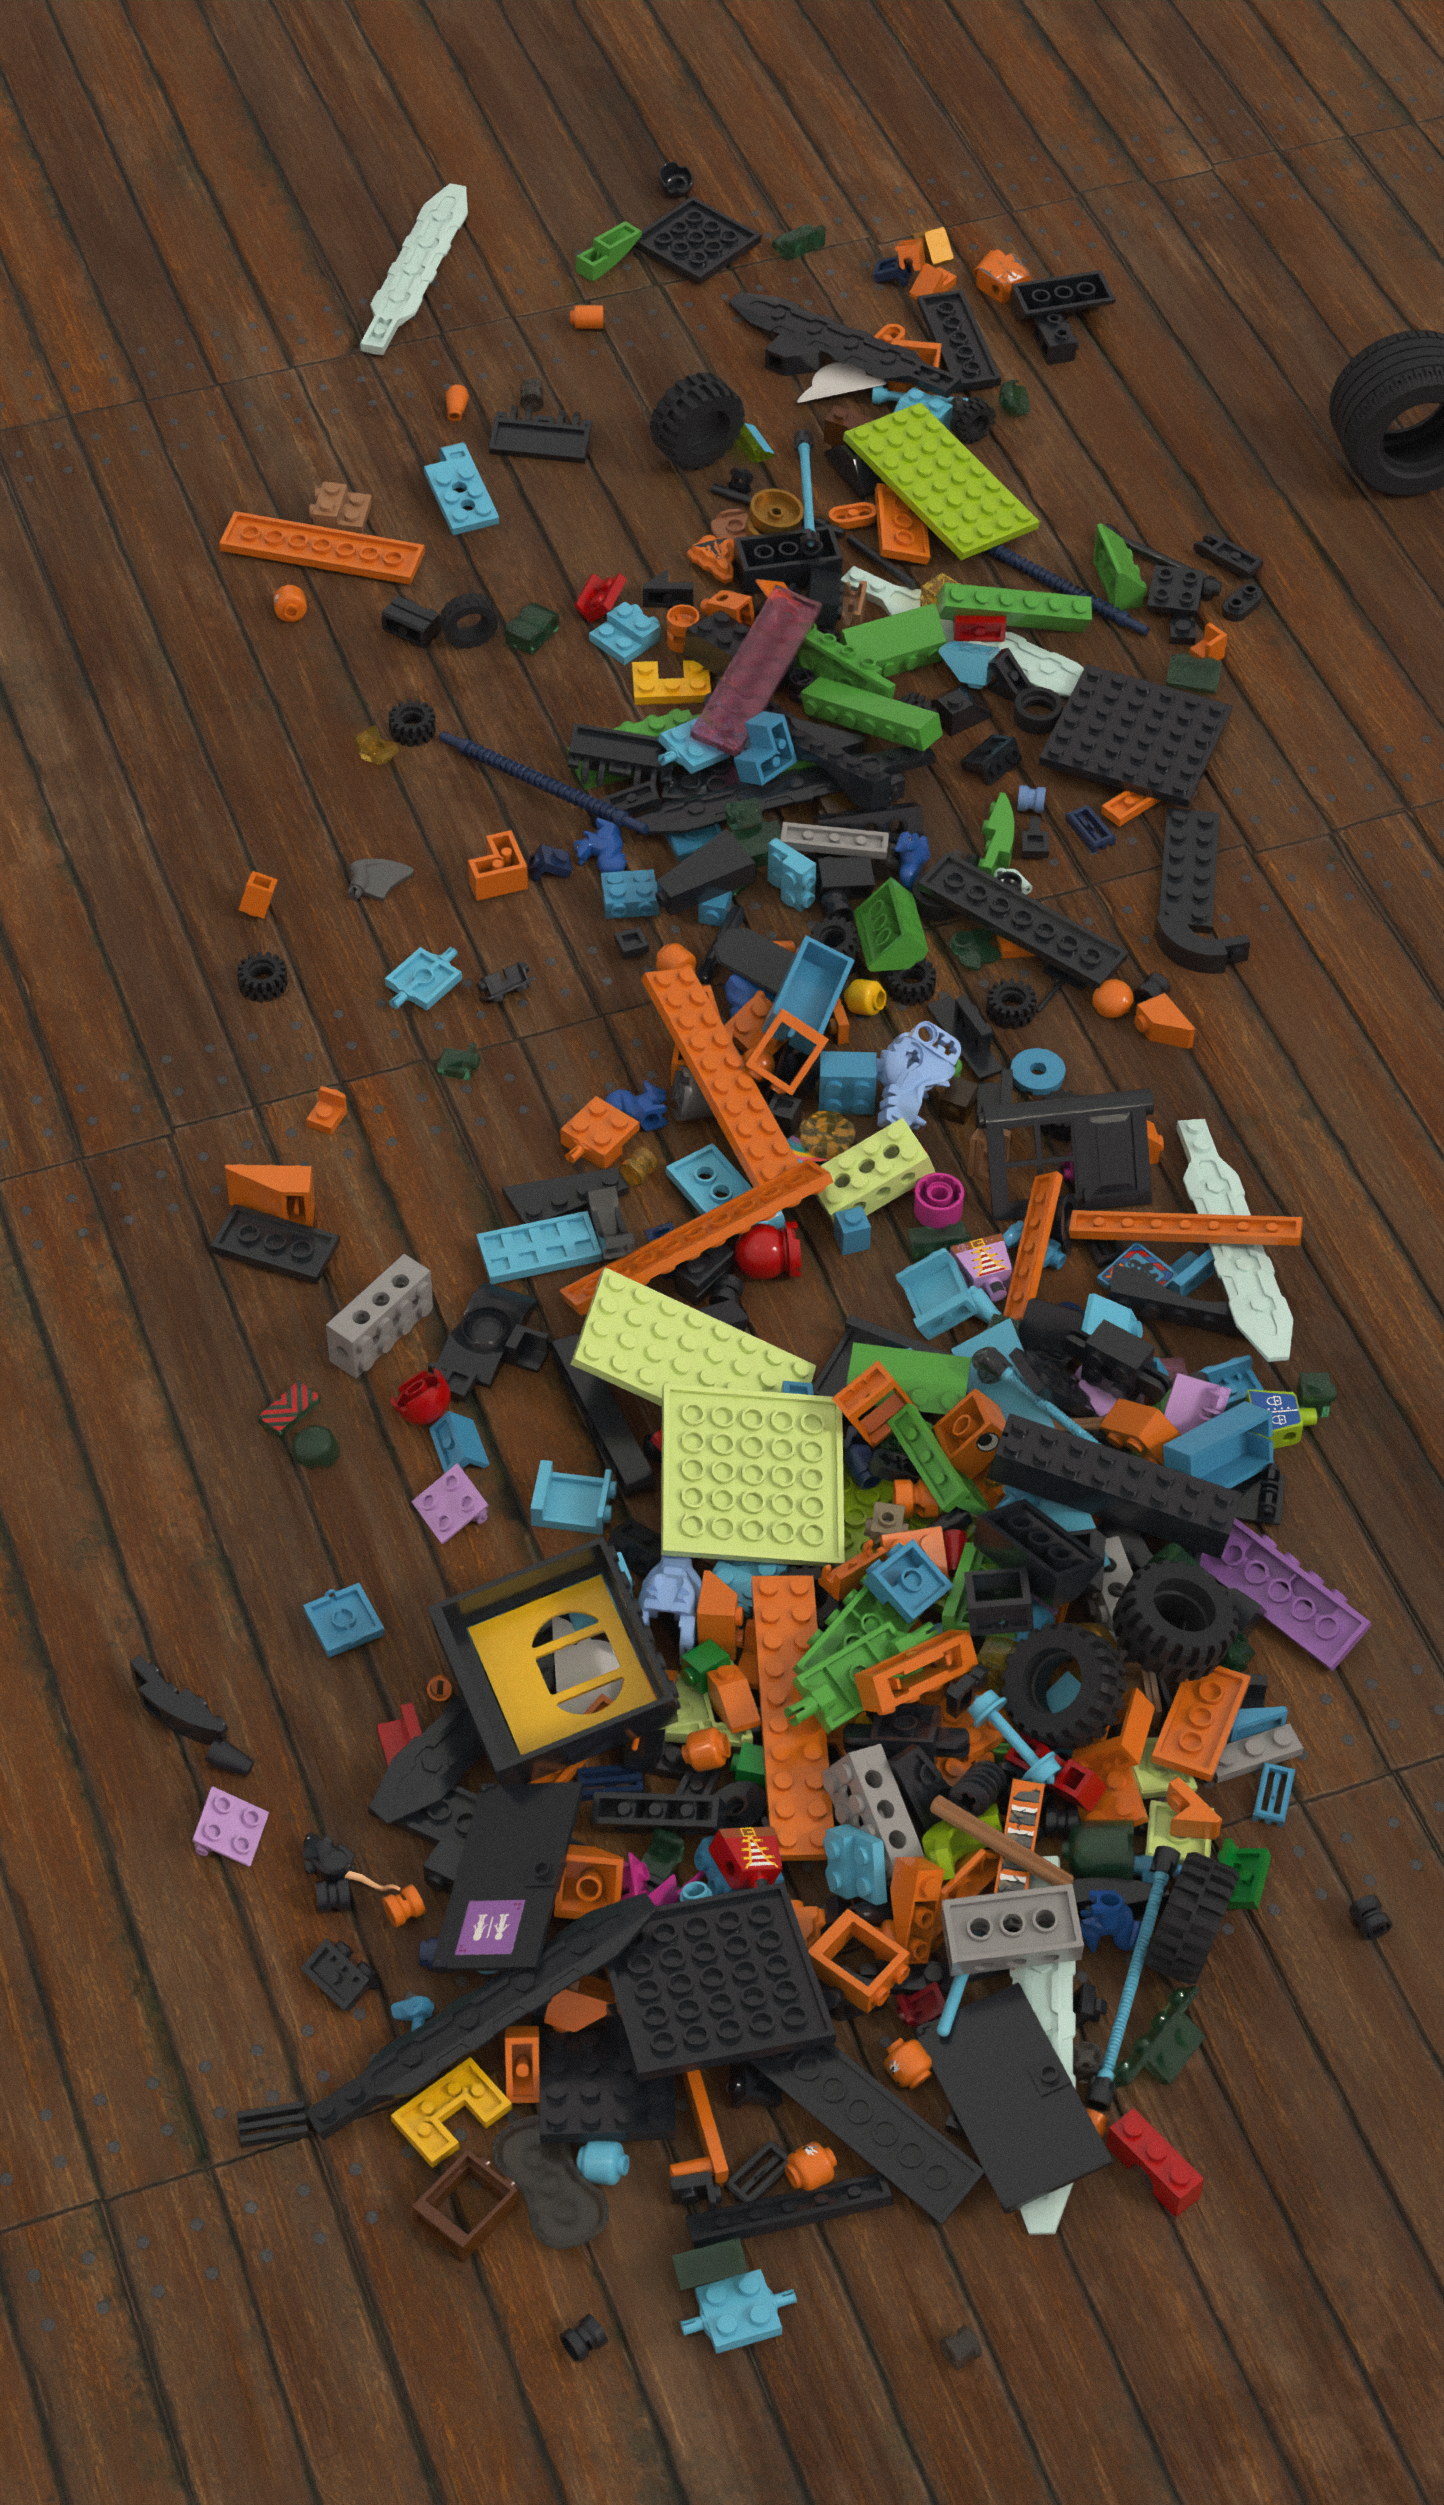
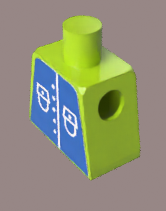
M1247 1390L1246 1402L1272 1411L1273 1436L1268 1438L1251 1430L1249 1431L1272 1440L1273 1449L1299 1443L1303 1426L1317 1424L1315 1407L1299 1408L1296 1394L1293 1392Z

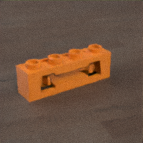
M949 1629L854 1674L863 1710L877 1712L878 1715H887L896 1711L895 1707L902 1703L908 1704L918 1701L921 1694L938 1691L944 1688V1683L950 1680H960L965 1674L973 1670L978 1661L970 1631ZM932 1662L934 1664H942L936 1668L928 1667L901 1681L899 1677H892L897 1674L906 1675Z

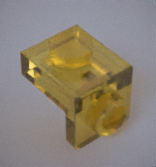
M371 726L354 737L362 760L381 765L389 762L392 756L399 753L395 742L381 739L376 726Z

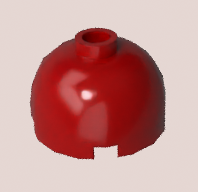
M432 1368L434 1373L428 1374L426 1370L415 1374L399 1386L400 1394L396 1399L392 1395L390 1404L406 1422L412 1425H425L428 1423L433 1425L445 1414L444 1412L451 1401L450 1386L437 1368Z

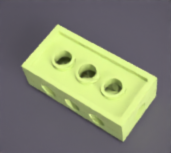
M902 1117L822 1164L821 1167L830 1172L833 1183L826 1186L823 1192L815 1196L834 1224L835 1212L862 1206L867 1216L916 1187V1184L922 1177L936 1172L928 1154Z

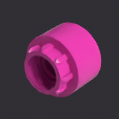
M931 1173L922 1177L915 1187L914 1214L924 1226L934 1230H943L956 1224L963 1212V1185L957 1178L946 1173Z

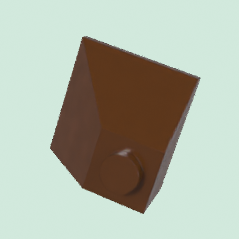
M834 406L825 418L824 442L837 447L847 444L843 440L844 432L875 419Z

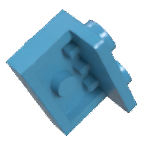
M1250 1355L1234 1357L1227 1362L1215 1366H1207L1198 1371L1205 1372L1210 1383L1231 1389L1225 1410L1244 1402L1247 1390H1264L1251 1369L1253 1359Z

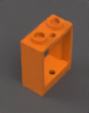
M894 339L893 345L897 344L912 351L919 350L916 353L924 363L940 368L942 343ZM888 382V391L908 392L912 387H915L927 394L936 395L910 383Z
M781 1008L746 1060L745 1065L749 1067L747 1073L759 1081L764 1077L772 1082L770 1088L778 1094L785 1095L787 1092L792 1096L829 1039ZM781 1022L816 1044L790 1085L755 1063Z
M879 1360L831 1398L872 1448L876 1447L893 1433L887 1421L907 1403L914 1405ZM892 1390L895 1392L864 1419L859 1421L858 1418Z
M1137 1687L1122 1693V1700L1125 1701L1123 1710L1118 1709L1115 1715L1118 1720L1114 1724L1123 1723L1120 1736L1106 1740L1109 1727L1111 1726L1108 1725L1105 1728L1107 1733L1102 1738L1092 1737V1744L1085 1747L1078 1745L1073 1749L1072 1760L1094 1771L1097 1776L1140 1764L1155 1706Z
M848 1908L808 1950L817 1978L831 1988H841L844 1991L845 1998L867 2014L875 2005L881 2006L886 2001L890 1989L895 1983L901 1984L910 1972L908 1967L910 1952ZM853 1936L890 1962L869 1986H866L831 1961Z

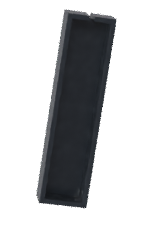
M1009 1413L987 1479L1221 1559L1230 1536L1242 1495L1238 1491Z

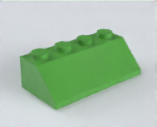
M935 603L843 629L841 644L843 646H853L856 648V653L862 657L873 658L876 661V665L882 668L881 676L886 678L943 661L944 659L939 654V648L946 644V639Z
M892 877L853 911L866 966L869 971L910 969L916 963L921 962L929 952L914 895Z
M853 1343L847 1385L879 1360L921 1412L946 1415L967 1395L971 1364L970 1357ZM893 1390L890 1391L881 1400L874 1404V1406L881 1405L895 1392Z

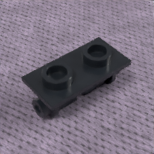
M518 961L502 969L505 976L504 980H502L499 971L481 978L480 982L477 983V987L481 993H485V996L479 999L480 1001L490 1000L491 1004L506 998L505 993L511 990L517 993L529 988L528 983L535 980L536 976L528 977V964Z

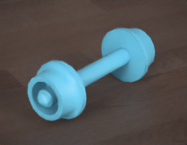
M992 1689L983 1695H975L974 1703L967 1710L974 1719L973 1725L975 1728L982 1726L988 1720L1031 1767L1024 1774L1022 1780L1045 1785L1054 1784L1055 1776L1062 1769L1055 1760L1056 1754L1051 1751L1040 1759L998 1712L1007 1702L1005 1697H999Z

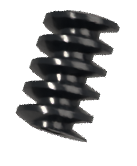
M988 1760L978 1761L968 1769L950 1790L948 1800L975 1817L981 1816L1006 1788V1774L994 1762Z

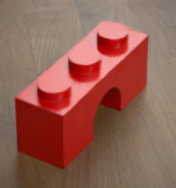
M1023 1732L1020 1733L1019 1736L1040 1759L1051 1752L1045 1744L1030 1738ZM1013 1747L1010 1748L1004 1757L1014 1767L1027 1771L1031 1768ZM1055 1755V1760L1062 1769L1055 1776L1054 1784H1046L1045 1787L1091 1813L1107 1789V1786L1094 1771L1070 1758L1066 1762Z
M1134 2108L1109 2127L1106 2147L1128 2169L1137 2164L1147 2173L1153 2184L1152 2194L1175 2217L1200 2198L1204 2178Z

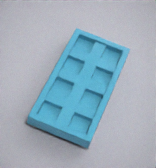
M588 1211L476 1234L477 1244L490 1284L602 1261V1252Z

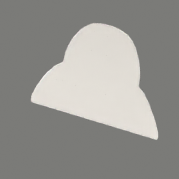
M836 362L826 365L816 372L812 380V387L808 388L797 402L800 403L885 385L887 382L875 376L866 375L864 369L852 364Z
M560 1617L552 1619L553 1641L575 1632L572 1623ZM588 1638L578 1642L577 1645L573 1644L554 1652L557 1693L619 1668L620 1665L611 1644L606 1641ZM623 1679L563 1702L558 1707L569 1713L583 1715L601 1694L614 1701L621 1691Z

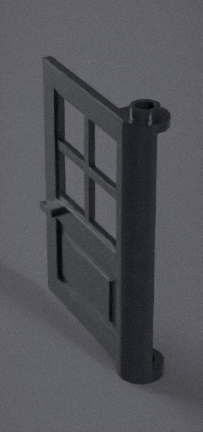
M1151 1089L981 1107V1112L976 1113L978 1130L982 1129L984 1135H986L993 1221L1026 1217L1030 1199L1009 1201L1006 1168L1036 1165L1038 1176L1043 1174V1164L1073 1161L1074 1196L1077 1202V1210L1085 1211L1152 1203L1146 1118L1154 1114V1100ZM1070 1122L1072 1155L1042 1158L1040 1125ZM1033 1126L1036 1159L1006 1162L1003 1129ZM1059 1195L1058 1200L1065 1199L1066 1195Z

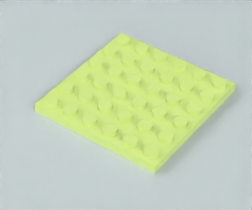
M664 1383L662 1387L661 1555L789 1565H816L820 1567L830 1564L831 1568H836L845 1563L842 1411L831 1399L833 1397Z

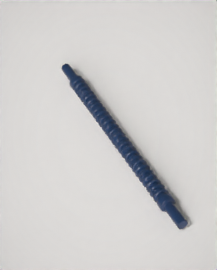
M1003 545L983 551L988 553L989 556H994L995 559L1000 558L1002 563L1006 561V565H1011L1013 569L1017 568L1019 572L1023 571L1024 575L1028 574L1030 578L1034 577L1036 581L1040 580L1041 584L1046 583V586L1051 587L1052 590L1057 589L1058 593L1063 592V594L1091 597L1092 611H1098L1099 615L1104 614V618L1115 621L1121 627L1127 626L1144 636L1150 630V627L1131 618L1128 612L1120 611L1119 607L1114 608L1113 604L1108 605L1107 601L1102 602V598H1097L1094 594L1091 595L1089 591L1085 592L1083 588L1079 589L1078 585L1073 587L1072 582L1068 583L1067 579L1062 580L1061 576L1056 577L1055 573L1050 574V570L1039 567L1037 563L1033 565L1031 560L1027 562L1026 557L1022 558L1020 554L1016 555V552H1010V549H1005Z
M442 731L439 735L440 741L457 748L459 753L468 755L477 761L479 760L487 766L491 765L492 768H497L498 771H502L505 774L508 773L509 776H514L515 779L531 784L539 790L543 789L544 792H549L550 795H555V797L561 798L563 801L566 800L568 803H572L581 809L584 808L585 811H590L591 814H596L598 817L602 816L603 819H608L609 822H613L619 827L626 826L644 835L649 830V825L630 817L628 812L612 807L611 804H606L604 801L601 802L600 799H595L587 793L583 794L582 791H577L576 788H571V786L560 783L558 780H554L545 774L542 775L541 772H536L535 769H530L528 766L525 767L523 764H519L510 758L507 759L506 756H501L500 753H495L493 750L490 751L489 748H484L482 745L473 743L467 738L460 739L445 731Z

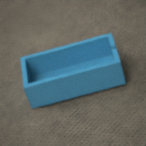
M805 935L792 958L761 1031L766 1032L779 1010L783 1008L823 1035L854 963V959ZM781 1022L772 1036L782 1042L784 1039L789 1040L788 1045L807 1055H810L816 1046L815 1043Z
M1246 1401L1164 1444V1466L1229 1489L1261 1472L1268 1463H1274L1273 1441L1247 1431L1251 1430L1268 1438L1273 1436L1272 1411Z

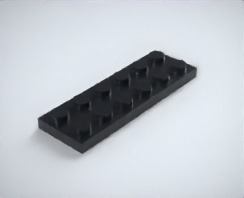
M956 290L917 296V305L933 342L942 343L941 361L945 371L961 377L962 386L955 392L1000 386L1001 376L964 291Z
M1167 808L1158 916L1183 913L1187 925L1193 932L1211 934L1220 813Z

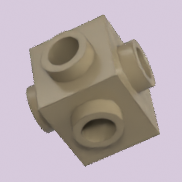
M875 1502L873 1517L866 1518L864 1536H869V1540L872 1539L873 1541L872 1549L877 1550L881 1547L879 1535L908 1531L909 1524L903 1523L905 1506Z

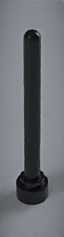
M1109 523L1105 525L1123 538L1127 548H1130L1135 553L1163 566L1196 570L1121 535L1117 527Z

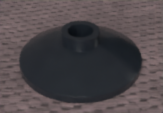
M736 1781L727 1784L714 1794L720 1795L727 1804L725 1829L751 1827L761 1818L767 1804L763 1789L751 1781Z

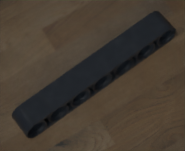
M577 1332L550 1341L549 1346L553 1360L624 1496L629 1498L655 1489L656 1483L653 1472L605 1381L571 1365L580 1334Z

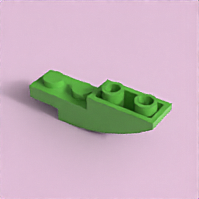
M1000 792L997 802L992 801L989 810L990 819L984 820L981 832L982 835H985L984 855L986 856L985 858H980L978 868L993 877L996 869H1009L1013 851L1014 816L1006 793Z

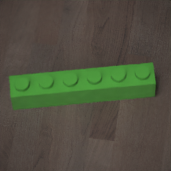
M944 583L937 594V610L940 619L955 621V615L1006 616V626L1083 633L1092 621L1091 597L954 583Z
M818 677L800 692L804 712L807 715L920 751H925L943 735L939 713L824 677Z

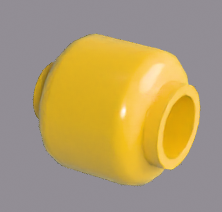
M856 979L846 988L844 1001L850 1012L858 1015L873 1016L884 1008L886 992L877 981Z

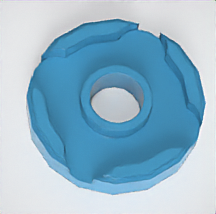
M1033 1048L1024 1050L1017 1054L1011 1063L1013 1084L1020 1091L1032 1092V1095L1042 1096L1050 1094L1053 1090L1057 1091L1062 1086L1065 1078L1066 1068L1063 1060L1056 1053L1047 1049ZM1041 1070L1044 1074L1036 1075L1031 1071Z

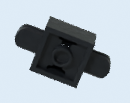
M1105 1319L1091 1335L1077 1327H1073L1061 1341V1347L1066 1354L1083 1362L1081 1379L1085 1380L1089 1385L1098 1387L1111 1394L1117 1400L1121 1398L1135 1402L1139 1395L1143 1394L1159 1402L1172 1387V1382L1167 1375L1152 1368L1155 1346Z
M900 1704L895 1707L896 1711L893 1713L878 1715L876 1712L873 1724L850 1723L843 1729V1746L846 1753L881 1744L886 1758L889 1760L909 1745L915 1744L924 1751L935 1766H937L938 1757L965 1758L970 1753V1736L967 1729L942 1727L941 1705Z

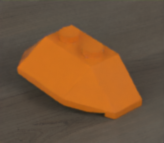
M979 1849L967 1853L955 1863V1878L942 1881L929 1956L945 1942L940 1916L942 1900L986 1895L994 1892L1000 1854L996 1851Z

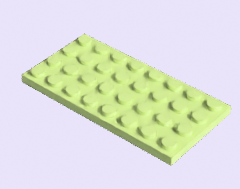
M606 1267L600 1275L571 1361V1365L662 1406V1387L664 1383L781 1393L783 1381L811 1383L816 1365Z

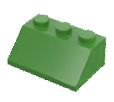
M1102 523L1097 524L1093 564L1110 604H1113L1114 608L1119 607L1120 610L1143 607V598L1147 596V586L1140 579V570L1138 565H1134L1131 549L1127 548L1124 539Z

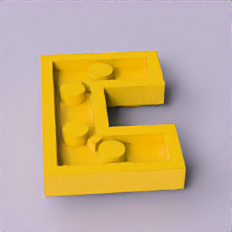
M683 660L684 678L659 679L657 661L632 662L635 705L704 703L706 695L711 693L709 670L694 660Z
M469 2057L391 2114V2122L426 2162L434 2168L459 2149V2142L442 2124L443 2121L466 2106L486 2129L511 2111L512 2103L474 2060Z

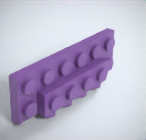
M1235 1518L1221 1559L1202 1553L1199 1567L1207 1575L1210 1573L1217 1578L1216 1582L1224 1585L1226 1589L1237 1588L1262 1605L1266 1610L1262 1618L1332 1672L1372 1626L1371 1622L1346 1603L1348 1601L1341 1592L1335 1588L1330 1591L1323 1586L1324 1581L1315 1572L1310 1570L1306 1573L1299 1567L1301 1563L1288 1552L1283 1555L1275 1549L1277 1544L1265 1534L1260 1537Z

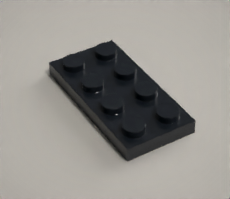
M234 1204L210 1246L211 1253L318 1284L340 1244V1235Z

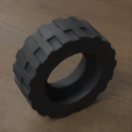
M464 593L452 598L442 608L439 618L446 640L451 642V645L462 649L478 647L488 642L495 635L499 622L492 602H490L488 597H484L480 593ZM480 614L481 620L475 625L466 628L457 626V622L464 616Z

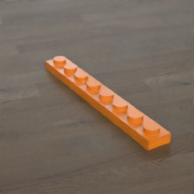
M1072 1210L1069 1237L1070 1239L1300 1246L1303 1218Z

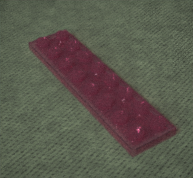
M777 584L775 585L693 726L690 738L734 757L740 754L749 738L745 722L765 710L820 614L822 603Z

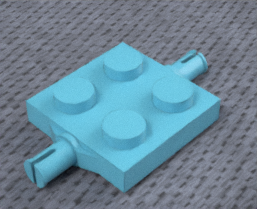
M699 717L660 733L658 741L666 748L667 753L659 755L658 761L663 766L676 761L692 774L730 757L732 750L722 741L730 738V735L725 728L716 732L712 731Z
M421 947L417 949L385 978V986L398 993L389 1000L390 1006L398 1009L405 1001H411L426 1011L430 1009L462 980V972L449 963L458 955L457 950L449 947L442 955L429 953Z
M761 2269L696 2287L695 2296L700 2307V2316L680 2321L684 2336L704 2330L712 2341L715 2353L718 2354L782 2335V2325L777 2315V2308L797 2303L796 2295L793 2288L773 2294L766 2285Z

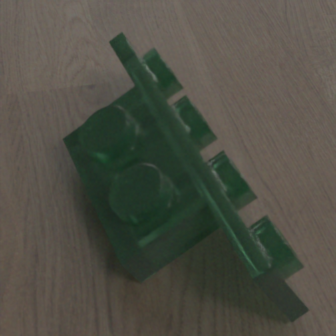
M1196 1985L1186 1988L1179 1987L1172 1992L1168 1998L1170 2003L1165 2010L1160 2011L1153 2017L1150 2022L1152 2027L1147 2034L1140 2036L1132 2046L1134 2051L1114 2069L1116 2075L1113 2078V2083L1117 2085L1116 2088L1129 2085L1143 2066L1163 2086L1172 2083L1206 2037L1184 2014L1185 2010L1200 1992Z

